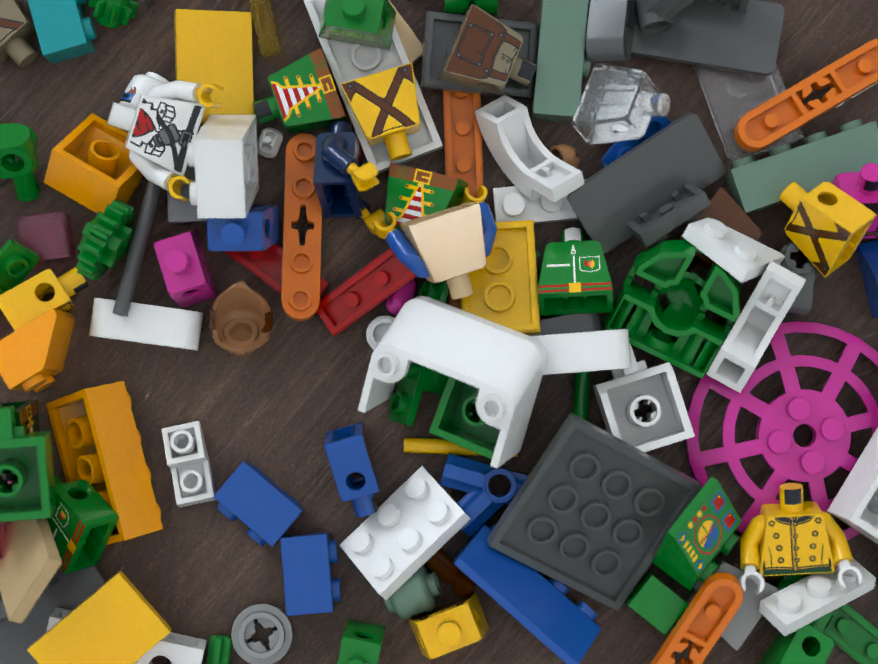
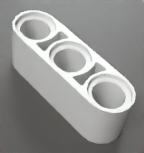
M94 298L89 336L198 351L203 319L202 312L131 302L128 317H122L112 313L116 300Z
M628 329L531 336L539 340L546 350L547 361L543 375L631 368Z

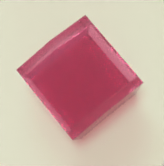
M64 210L17 217L19 242L37 252L40 257L39 261L75 255L71 219Z

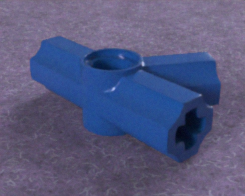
M449 452L440 485L467 492L457 504L471 518L461 528L462 531L471 537L503 504L509 505L529 475L512 471L503 466L497 469L488 463ZM497 474L507 476L511 482L510 490L502 495L495 494L489 487L490 478Z

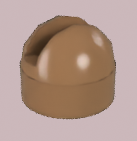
M560 144L553 145L549 149L557 158L575 168L578 167L580 158L576 157L577 150L573 146Z

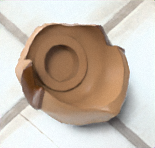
M239 281L231 285L216 298L212 308L209 309V328L212 330L214 343L227 350L230 354H234L235 357H244L247 354H252L257 348H260L269 341L270 331L273 327V312L270 310V306L263 295L249 287L244 281Z

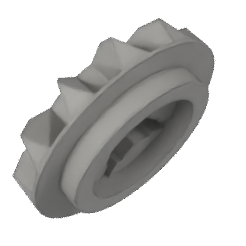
M267 603L247 607L237 616L232 626L231 639L235 651L243 660L250 664H273L279 661L288 652L292 643L291 620L287 618L281 608ZM255 619L258 620L259 624L261 623L263 628L277 627L268 637L270 649L261 639L248 641L257 631Z

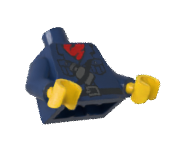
M346 121L332 122L329 127V133H320L316 139L313 184L324 218H362L373 235H376L374 219H377L380 226L388 227L385 224V213L380 208L370 214V205L362 198V191L380 184L376 178L378 174L376 167L372 162L363 165L357 136L352 132V125Z

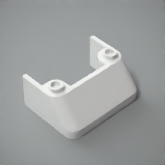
M418 296L407 301L371 355L358 411L365 413L390 399L395 382L407 375L411 361L479 388V393L476 400V410L479 417L486 424L500 429L490 466L498 469L521 451L547 361V354L543 344L536 338L427 296Z

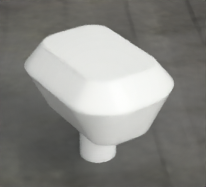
M270 127L263 129L257 142L258 154L266 158L275 157L283 140L282 133Z

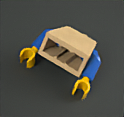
M480 185L478 188V198L472 197L468 187H466L462 196V204L401 223L402 230L397 229V218L393 212H387V218L391 223L388 227L380 226L377 219H374L376 235L386 239L388 246L397 259L419 278H426L427 281L433 283L446 280L452 299L463 298L474 293L468 273L486 267V257L491 254L497 226L489 205L485 203L488 192L487 188L483 185Z

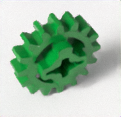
M113 200L111 205L108 204L104 213L98 211L95 218L86 224L81 233L83 234L81 242L77 248V251L80 252L77 257L79 259L76 265L77 273L92 281L99 280L101 274L104 275L107 268L114 269L116 263L121 258H124L134 233V229L131 228L133 226L131 221L135 216L133 207L120 200Z

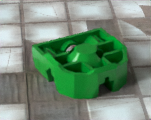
M686 239L663 240L636 257L613 301V312H607L605 316L604 330H617L622 327L628 329L629 343L666 362H670V364L702 379L725 342L733 322L740 315V281L714 261L704 279L694 272L687 271L695 251L700 254L702 252ZM636 274L655 283V287L651 291L632 282L634 275ZM696 284L701 286L700 293H698V288ZM667 293L669 303L663 308L658 296ZM635 304V307H634L633 311L631 312V314H630L628 320H626L627 317H628V315H629V313H630V311H631V309H632V307H633V305ZM707 309L726 318L723 326L706 318L705 312ZM653 322L656 327H650L651 323Z

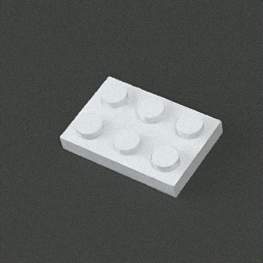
M421 466L378 507L377 512L371 514L340 544V547L377 593L387 600L471 518L435 478Z

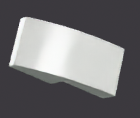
M194 421L162 428L167 465L171 468L177 506L181 508L216 500L213 497L216 491L200 422Z

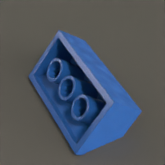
M484 523L453 556L454 564L566 664H580L601 630L598 623L594 621L599 615L583 600L576 605L569 599L566 593L570 589L565 584L551 577L547 579L539 571L490 547L487 537L496 523L491 528Z

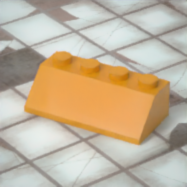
M120 381L86 388L46 403L66 483L81 479L88 481L119 516L106 545L162 530L161 510L155 500L151 484V472L145 462L141 447V435L136 428L131 409L132 401L126 390L125 382Z

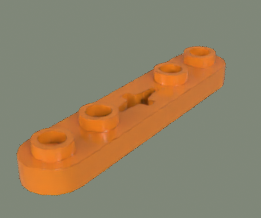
M878 38L867 42L747 112L739 119L734 128L736 143L748 152L763 150L877 83ZM827 86L832 88L821 98V101L815 99L803 105L802 101L813 91L812 88L815 91L822 90Z
M307 133L297 134L291 138L286 147L281 302L285 314L292 320L300 322L314 317L320 304L322 208L313 184L317 138ZM300 208H306L307 224L314 226L313 229L307 230L303 246L299 244L298 230L292 229V225L299 223Z
M726 572L710 575L704 581L650 664H675L674 651L681 653L688 645L689 659L682 657L676 664H702L742 604L743 591L738 579Z

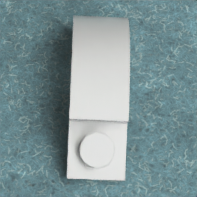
M503 95L475 111L480 131L492 156L509 180L528 198L535 201L544 196L556 202L585 185L582 171L557 158L543 145L532 126L527 106Z
M771 261L706 374L741 393L806 279Z

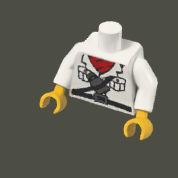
M175 80L155 85L148 90L147 95L140 94L136 109L113 102L107 125L129 131L124 146L129 149V159L148 181L169 191L170 195L184 202H188L189 199L181 195V187L185 183L190 185L191 182H194L184 177L188 164V143H194V135L198 132L205 107L220 108L222 104L213 103L210 99V94L214 89L224 90L223 86L207 83L202 85Z

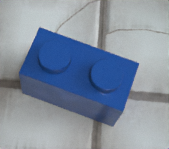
M249 460L243 461L213 496L220 502L217 509L230 520L235 521L239 518L249 527L246 533L261 546L268 543L273 547L277 544L280 538L306 509Z
M330 531L282 536L280 542L286 615L333 612L336 608L335 602L342 601L340 578L333 579L332 563H338L339 561L337 540H330Z

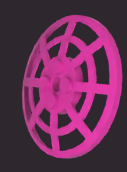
M793 321L781 323L770 341L775 360L754 370L741 393L707 374L702 379L699 378L691 395L687 410L695 437L685 439L688 464L693 478L704 487L709 480L704 467L723 462L728 463L729 469L738 484L749 496L755 499L745 515L740 518L742 521L737 528V531L740 533H744L753 517L760 515L762 505L780 504V500L776 499L779 493V485L784 484L787 479L808 482L811 500L816 502L822 511L829 513L827 510L834 498L828 500L824 478L832 474L839 467L851 472L858 459L848 453L851 444V432L871 427L873 436L878 427L877 403L867 386L858 376L851 372L860 352L878 367V352L860 338L839 328L816 322ZM796 332L815 333L836 338L846 343V346L837 363L817 356H791L784 334ZM795 367H814L826 370L831 375L821 392L801 389ZM779 371L785 390L784 393L772 399L768 404L750 394V391L761 380ZM845 382L859 395L867 412L849 417L846 416L843 409L835 401ZM709 389L730 400L723 420V447L700 452L698 440L699 419L704 399ZM743 407L759 417L756 426V439L736 444L735 424L738 412ZM801 424L809 426L813 433L812 441L804 447L799 446L793 438L794 430ZM760 454L766 465L773 471L762 490L748 477L741 465V458ZM852 527L843 530L847 540L860 534Z

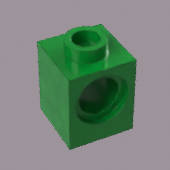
M648 571L624 601L664 635L669 629L673 630L685 612L684 610L689 605Z

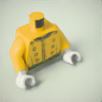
M784 483L779 485L780 504L762 505L760 515L752 518L740 538V568L744 570V575L738 581L743 593L746 590L745 580L748 578L755 582V593L758 595L765 585L762 576L834 573V566L840 569L836 578V583L840 589H846L842 579V575L845 573L853 574L859 587L862 582V574L858 568L851 566L850 563L853 562V557L846 535L832 515L822 511L816 502H803L802 484Z

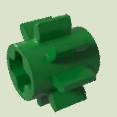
M89 0L88 6L95 8L93 14L95 19L101 25L108 28H118L122 24L127 26L130 18L135 17L139 5L138 2L133 0Z

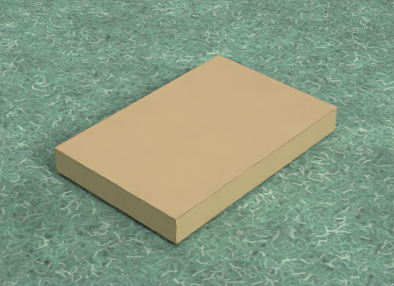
M47 518L4 522L0 537V592L9 621L21 624L26 619L62 564Z

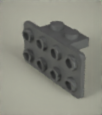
M694 0L673 17L674 27L672 30L654 36H647L641 33L636 9L631 55L768 77L775 70L785 9L781 4L759 0Z
M688 112L584 181L585 185L571 192L567 196V200L590 240H597L601 243L604 254L632 236L648 247L651 244L665 240L672 230L683 223L695 220L700 216L702 210L711 205L706 193L702 189L721 178L725 173V167L698 115Z
M96 565L65 575L59 567L21 624L8 620L0 593V664H39L27 651L28 647L46 633L49 617L56 607L73 610L107 582Z

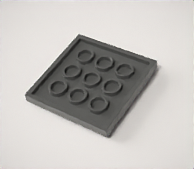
M570 413L487 537V542L490 547L618 611L654 560L668 530L703 487L695 479Z

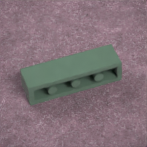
M541 0L536 55L537 67L535 70L531 120L576 124L579 114L586 113L588 91H581L582 76H589L591 63L588 60L587 54L584 53L589 17L587 16L588 4L590 0Z
M857 119L839 126L840 133L827 137L825 131L805 137L803 139L805 145L791 149L790 144L786 143L768 150L769 157L755 161L754 156L751 155L732 162L733 169L724 175L731 197L748 215L783 203L779 197L786 187L793 182L799 184L805 191L810 192L822 182L832 183L835 176L840 173L860 172L865 164H878V126L876 121L863 125L862 120Z

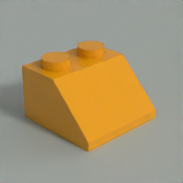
M91 113L52 149L44 183L95 213H98V211L104 213L108 204L111 205L113 200H120L126 204L143 175L130 161L129 149L124 146L128 133L120 128L107 125L106 120Z
M52 308L0 340V375L9 390H24L25 392L34 390L35 393H38L56 382L54 376L63 371L76 320L72 313Z

